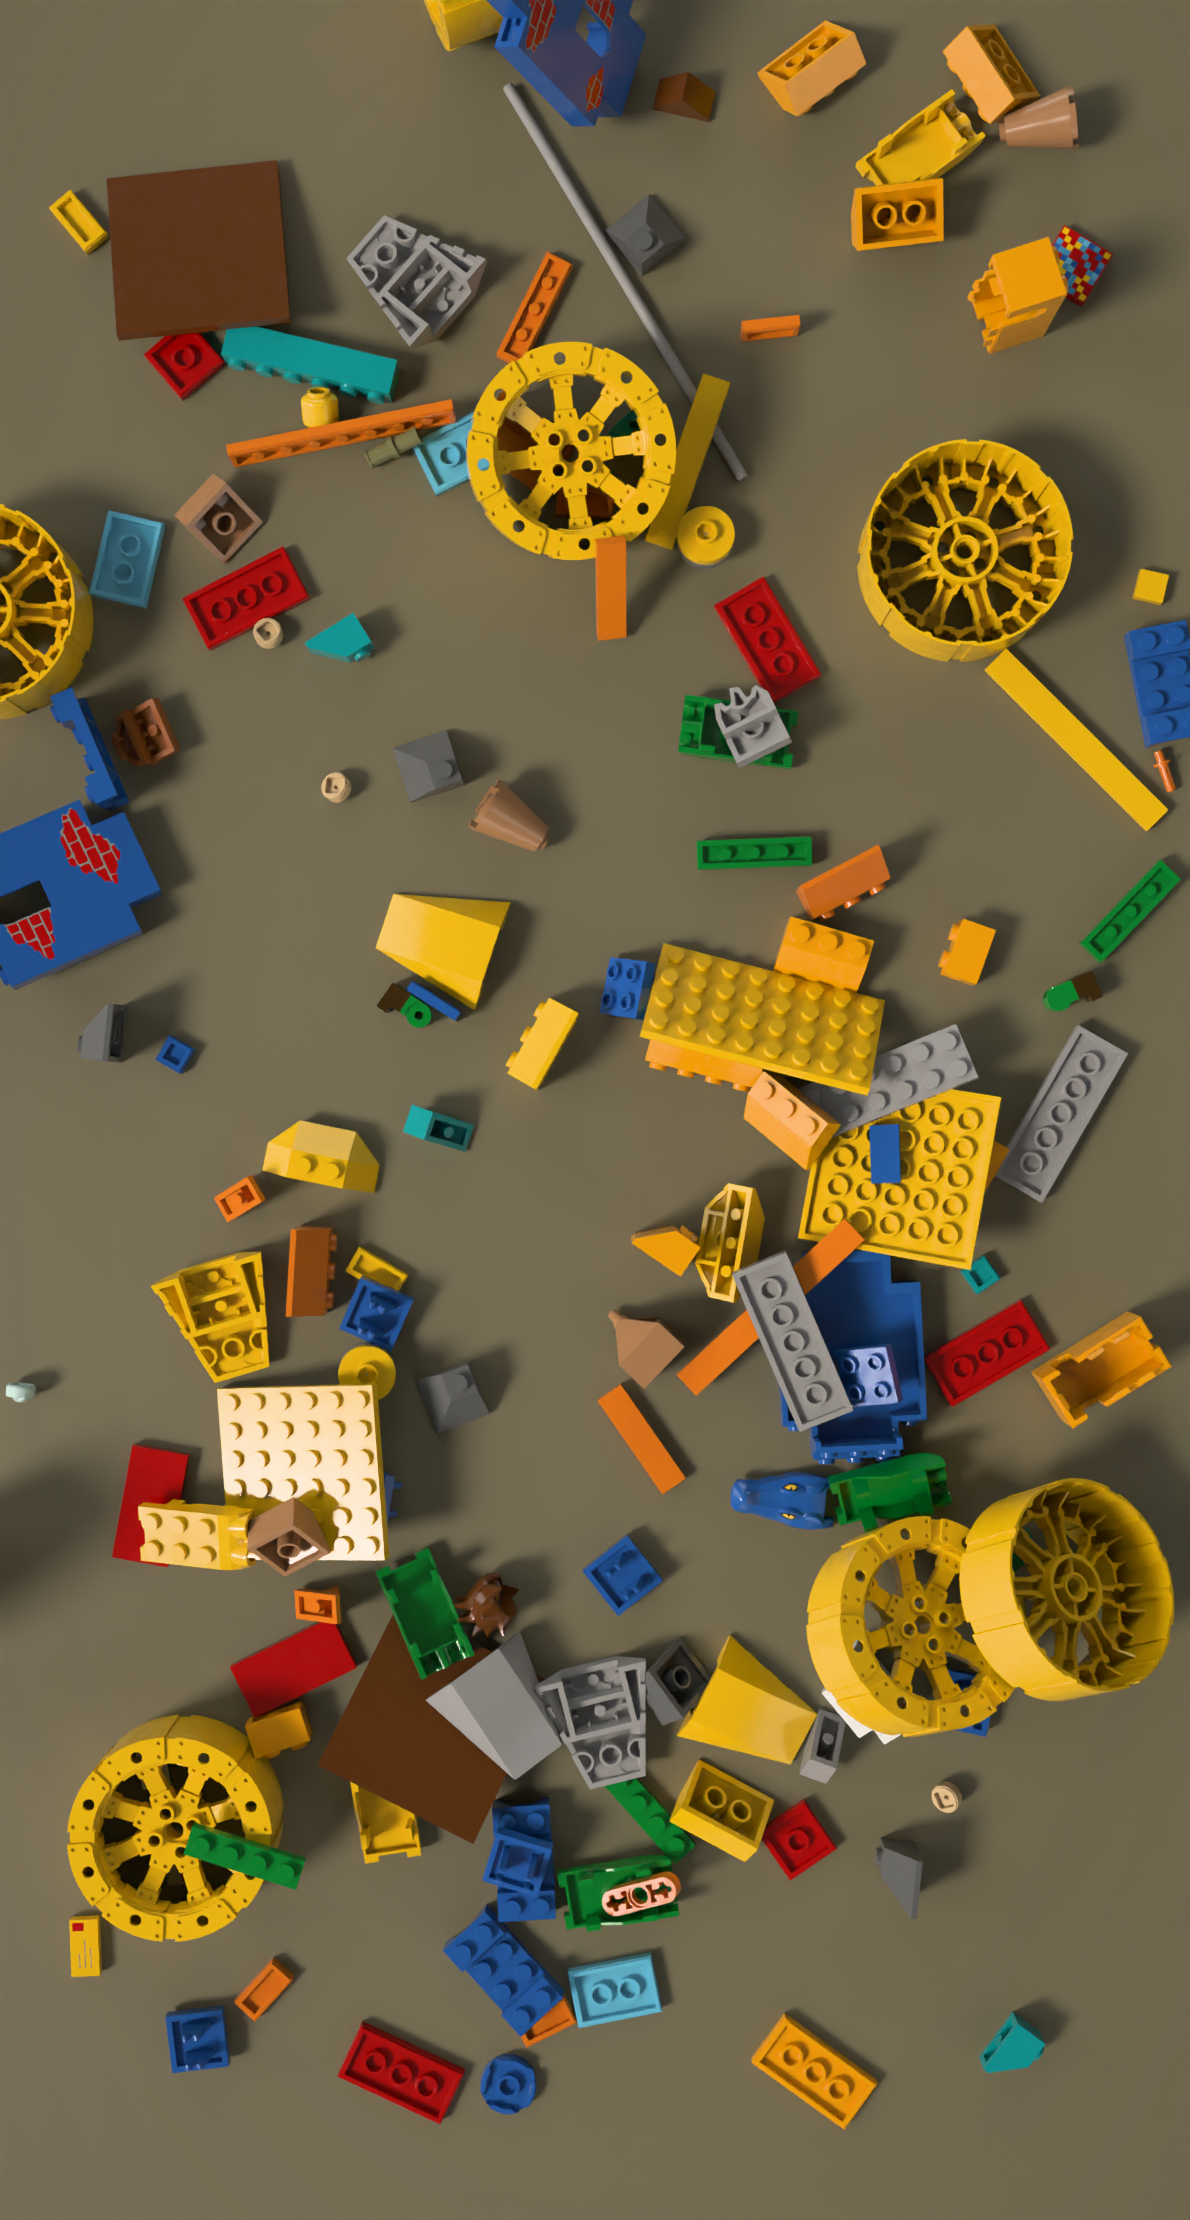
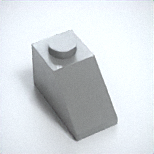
M819 1709L804 1748L799 1774L826 1784L838 1766L846 1722L841 1716Z

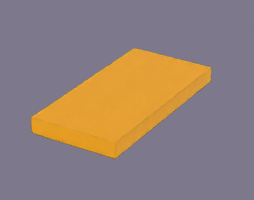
M785 2013L751 2058L755 2066L842 2129L847 2127L878 2084L877 2079Z

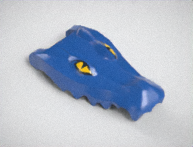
M800 1471L786 1472L779 1476L761 1477L759 1480L736 1479L731 1488L730 1502L732 1508L737 1512L756 1514L799 1529L814 1530L834 1527V1518L824 1516L827 1489H830L828 1477Z

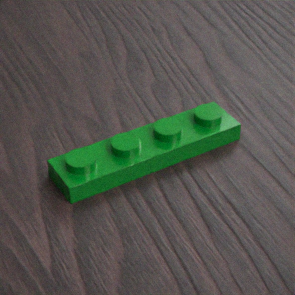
M811 837L696 841L697 871L812 866Z
M1161 859L1158 860L1078 944L1098 963H1102L1181 879Z
M639 1778L605 1786L665 1855L671 1858L674 1865L696 1846V1842L683 1828L669 1821L671 1814Z
M196 1822L192 1826L184 1851V1855L294 1890L298 1887L306 1861L305 1857Z

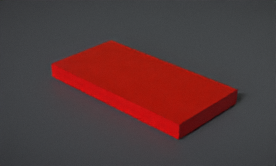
M284 546L183 597L182 600L205 645L211 651L254 629L255 624L261 619H273L310 600V597Z
M764 576L714 605L715 611L762 689L769 692L774 704L821 677L822 674Z
M1019 1299L924 1355V1362L951 1407H954L1049 1351L1050 1347L1024 1303Z
M139 1444L132 1445L113 1547V1558L167 1568L170 1566V1564L141 1561L140 1547L145 1544V1529L142 1527V1520H139L138 1506L143 1502L167 1505L173 1499L182 1500L190 1454Z
M317 1622L231 1664L230 1669L254 1718L356 1669L358 1665L338 1624Z
M362 2021L337 2077L437 2124H441L461 2082L465 2069Z

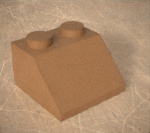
M214 474L204 482L174 515L193 536L224 564L263 523L230 486Z
M295 1497L248 1521L247 1549L284 1577L330 1554V1547L313 1511Z

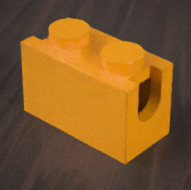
M966 919L960 920L958 924L954 923L948 935V940L952 941L949 950H944L939 960L938 967L942 968L940 975L970 986L977 985L996 930Z
M303 1700L266 1712L256 1718H248L245 1724L255 1759L263 1756L264 1759L276 1757L281 1753V1750L290 1747L292 1750L301 1749L308 1745V1741L311 1740L310 1735H313Z

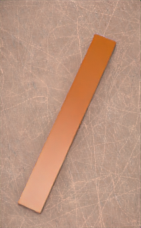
M452 399L227 444L226 449L233 466L236 468L389 437L391 435H399L414 426L418 430L453 424L457 422Z
M846 1218L793 1266L805 1295L865 1240ZM747 1309L677 1373V1376L696 1396L759 1338Z

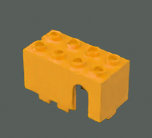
M1049 237L992 255L988 264L990 270L985 271L981 279L974 281L972 286L974 290L969 292L967 299L973 304L978 321H985L987 329L982 331L984 338L983 347H987L988 353L992 354L1043 337L1068 292V282L1065 275L1060 274L1058 267L1059 254L1057 248L1051 246Z
M1127 1311L1032 1370L1031 1373L1059 1418L1071 1428H1075L1087 1420L1088 1416L1083 1412L1087 1407L1098 1402L1108 1407L1171 1368L1172 1365L1160 1346L1148 1341L1154 1336L1142 1317Z

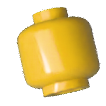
M310 388L307 390V394L301 398L302 420L308 428L339 422L338 399L335 394L330 392L329 388Z

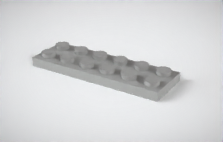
M954 1024L876 1056L868 1095L816 1082L803 1086L799 1090L841 1124L832 1138L979 1079L959 1029Z
M1076 1025L1006 1147L1010 1150L995 1177L1042 1203L1128 1053L1085 1028Z
M786 1250L733 1271L734 1281L799 1432L852 1412L851 1402Z

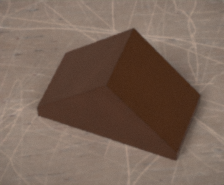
M690 72L661 78L653 110L709 122L715 91Z

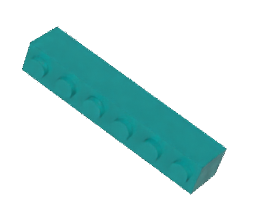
M257 326L227 329L221 352L226 364L234 370L245 371V368L255 370L257 374L263 377L272 378L273 375L284 377L285 381L292 384H300L302 381L310 383L312 387H326L339 390V393L347 397L365 396L369 401L376 404H384V401L392 403L400 372L398 361L395 359Z

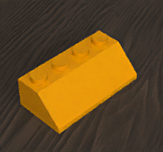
M654 1040L649 1041L645 1061L650 1062V1068L666 1071L667 1066L678 1069L677 1075L694 1078L695 1073L706 1076L705 1082L721 1085L722 1080L733 1083L732 1089L748 1093L750 1087L754 1086L763 1071L762 1068Z

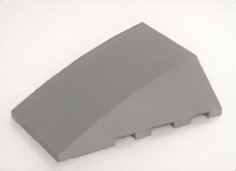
M385 215L346 258L411 349L435 342L441 337L474 299L487 264V260L481 256H472L455 245L451 247L442 243L439 238L421 234L417 229Z
M520 1631L454 1681L446 1684L426 1699L431 1706L514 1780L562 1745L553 1719L551 1720L544 1702L541 1697H538L534 1686L539 1684Z
M614 1656L562 1669L534 1686L538 1697H541L549 1717L551 1720L553 1719L559 1735L571 1752L572 1758L590 1790L646 1776V1659Z

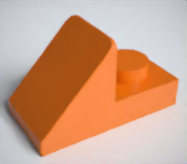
M252 1175L214 1197L227 1223L267 1201Z
M339 1586L325 1590L308 1588L294 1590L296 1619L331 1624L341 1623Z

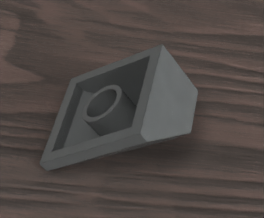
M650 194L605 230L607 236L641 276L686 240V237Z
M447 730L393 748L410 803L465 785Z
M108 1003L83 1030V1036H79L77 1050L81 1053L80 1059L121 1063L127 1006Z
M470 1360L417 1380L437 1434L490 1414Z
M681 1637L677 1638L645 1673L646 1703L661 1724L666 1725L684 1718L700 1700L711 1679Z
M881 1838L880 1848L875 1847L874 1865H878L882 1878L909 1917L917 1919L923 1861L915 1841Z

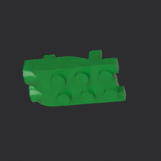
M685 695L678 752L680 754L695 758L736 763L716 720L714 704L718 703L729 706L731 700ZM776 707L790 737L791 727L797 726L799 711ZM788 744L748 765L791 770L793 754L788 753Z
M932 1453L911 1454L828 1476L832 1495L838 1494L840 1507L835 1508L839 1525L842 1526L861 1521L866 1533L878 1528L876 1519H900L915 1514L931 1516L935 1515L934 1509L953 1505V1500L947 1486V1476L944 1469L946 1464L943 1456Z
M428 1547L415 1553L417 1559L391 1570L388 1565L375 1571L422 1680L434 1672L475 1655L462 1623L457 1622L459 1616Z
M645 1855L558 1869L559 1888L565 1887L569 1911L564 1912L566 1930L586 1927L587 1932L601 1930V1925L646 1923L680 1916L677 1896L669 1903L620 1916L608 1914L602 1905L603 1895L614 1885L662 1872L673 1873L671 1858L664 1855ZM663 1883L658 1889L655 1890L657 1893L661 1889H668V1891H670L672 1888L670 1886H665V1884ZM636 1887L635 1894L637 1898L642 1901L648 1900L647 1892L641 1887ZM627 1895L621 1899H615L613 1896L612 1901L618 1902L620 1905L624 1899H627Z

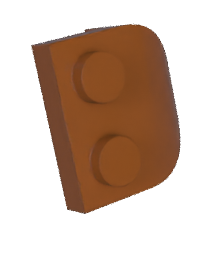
M151 698L132 710L122 711L115 720L118 722L115 733L111 734V739L116 754L123 761H128L135 766L155 765L181 751L159 698Z

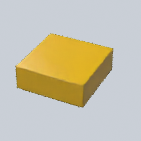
M1140 569L1132 599L1161 605L1169 575Z

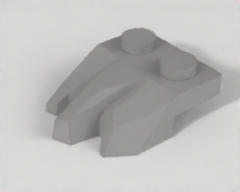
M755 685L751 690V695L748 697L744 695L739 687L729 688L730 705L714 704L716 720L739 768L792 743L769 692Z

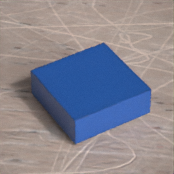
M169 1035L155 1060L182 1074L196 1049Z

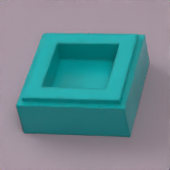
M981 1255L972 1262L971 1270H959L976 1295L1001 1279L985 1255Z

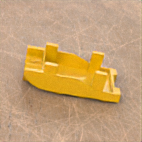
M951 89L904 123L892 135L889 134L879 141L877 148L857 161L855 167L863 178L867 177L876 186L936 179L974 151L986 135L983 131L978 135L974 132L968 116L960 112L954 102L955 92Z
M175 1499L167 1505L143 1502L138 1506L139 1520H142L141 1524L145 1529V1544L140 1547L141 1561L218 1570H238L256 1564V1558L248 1557L249 1550L247 1549V1525L249 1519L254 1515V1509L239 1508V1506L186 1504L185 1500Z
M350 1782L365 1864L379 1862L380 1856L407 1852V1857L422 1855L417 1815Z

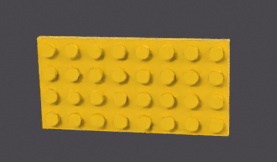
M663 943L640 1037L868 1095L871 1087L885 1000Z

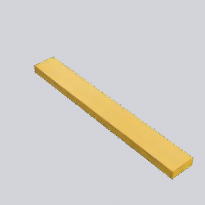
M1007 649L984 670L1145 831H1148L1168 811Z

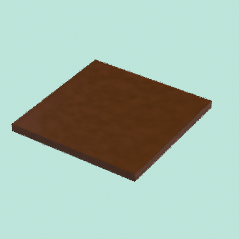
M277 160L107 178L116 332L119 341L291 323L280 176Z
M392 1615L318 1766L474 1844L507 1773L431 1706L426 1699L446 1684L454 1681L492 1652L469 1640L475 1654L474 1656L462 1659L447 1668L430 1674L422 1680L395 1617ZM536 1674L539 1683L545 1680V1678Z

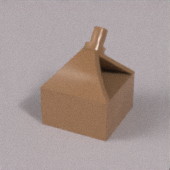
M616 1309L608 1314L616 1329L619 1366L645 1389L684 1348L683 1340L659 1317L628 1318L625 1315H621Z

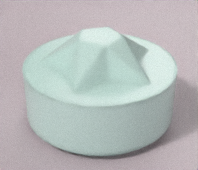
M15 1382L6 1385V1396L12 1397L16 1402H25L27 1399L35 1397L36 1386L34 1384Z

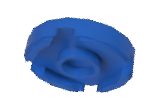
M503 2054L493 2058L486 2064L481 2074L480 2091L482 2097L486 2100V2104L492 2110L500 2114L512 2115L518 2113L523 2108L526 2109L532 2103L536 2095L537 2077L534 2068L526 2059L515 2054Z

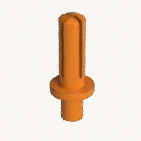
M1162 749L1155 751L1154 755L1157 763L1153 764L1154 768L1158 767L1166 792H1172L1176 790V786L1168 766L1171 760L1165 759Z

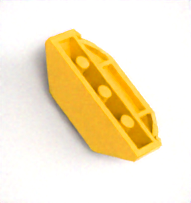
M301 1120L268 1142L263 1171L280 1176L375 1193L380 1164L356 1131Z
M728 1183L724 1190L716 1195L704 1209L699 1238V1246L701 1248L697 1252L695 1264L707 1288L708 1297L736 1303L741 1295L732 1272L758 1262L765 1217L756 1188Z

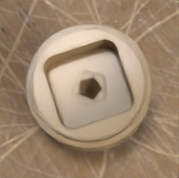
M264 618L254 626V638L262 648H275L281 643L283 631L281 625L275 619Z
M339 772L326 776L321 786L323 795L334 803L344 801L349 796L352 788L350 780Z
M943 1781L933 1789L932 1801L940 1811L951 1813L961 1804L962 1795L956 1785Z

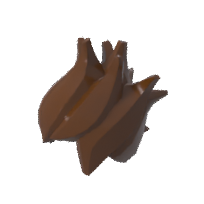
M485 1574L479 1578L466 1596L457 1597L456 1601H459V1603L454 1604L455 1608L467 1609V1612L459 1615L460 1618L457 1619V1622L476 1623L472 1636L484 1630L486 1639H488L497 1628H499L501 1635L504 1636L507 1626L513 1621L517 1612L512 1598L519 1589L503 1585L501 1574Z

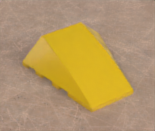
M393 894L376 948L475 1011L484 986L483 980L511 903Z
M262 1252L233 1253L183 1268L151 1285L155 1294H158L165 1304L164 1307L169 1315L173 1316L181 1328L180 1331L185 1339L189 1340L195 1350V1354L214 1383L270 1367Z
M729 1635L717 1658L718 1666L694 1711L690 1710L677 1736L791 1764L818 1714L789 1687L785 1686L775 1674L765 1668L755 1656L744 1649L735 1638Z

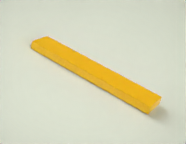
M703 373L676 450V465L674 474H671L669 493L660 511L650 524L645 539L646 542L673 551L677 540L678 525L689 506L731 386L730 382Z

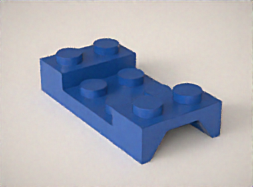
M1186 620L1129 631L1124 635L1145 748L1169 741L1190 738V657L1188 651L1190 650V638Z
M72 687L50 696L54 704L50 709L56 722H61L65 728L68 727L73 731L78 744H83L87 752L84 755L87 767L91 772L95 771V773L85 777L88 785L84 789L90 802H95L98 807H102L109 812L129 804V798L86 698L77 699Z
M550 1797L542 1798L534 1803L512 1805L500 1800H494L492 1805L494 1836L499 1826L552 1842ZM553 1848L537 1897L498 1886L499 1922L556 1919Z
M488 1905L482 1908L473 1922L459 1935L445 1943L444 1953L462 1972L466 1970L502 2010L501 2016L520 2037L563 1998L564 1989L513 1932L503 1922H499L498 1916Z

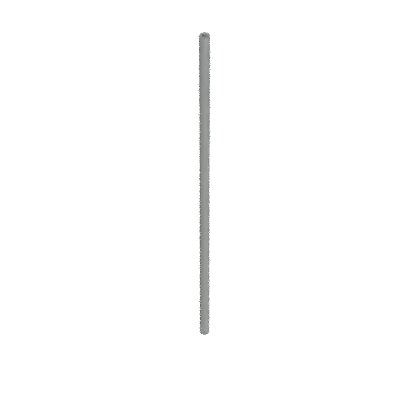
M513 83L506 84L503 91L691 404H693L697 389ZM717 424L712 439L736 479L740 482L747 478L748 474Z

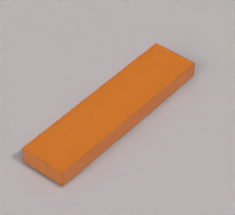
M547 251L496 353L497 358L507 363L513 360L516 362L523 357L524 353L533 349L573 269L572 263Z
M625 536L595 539L598 641L626 638Z
M621 1383L597 1399L662 1495L686 1479V1476Z

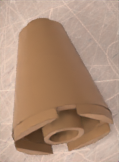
M1073 86L1065 87L1005 115L1004 123H999L1001 142L1007 141V147L1079 148L1078 139H1076L1078 138L1076 105L1073 101V96L1068 97V95L1074 94Z
M498 778L495 780V786L492 785L478 805L475 811L478 814L475 820L471 819L468 827L473 831L533 852L537 848L542 850L551 836L547 833L549 827Z

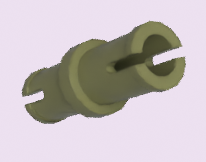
M414 426L395 437L392 435L387 437L385 442L364 451V455L368 464L373 469L375 466L393 457L395 459L402 457L401 453L419 444H423V439L417 427Z

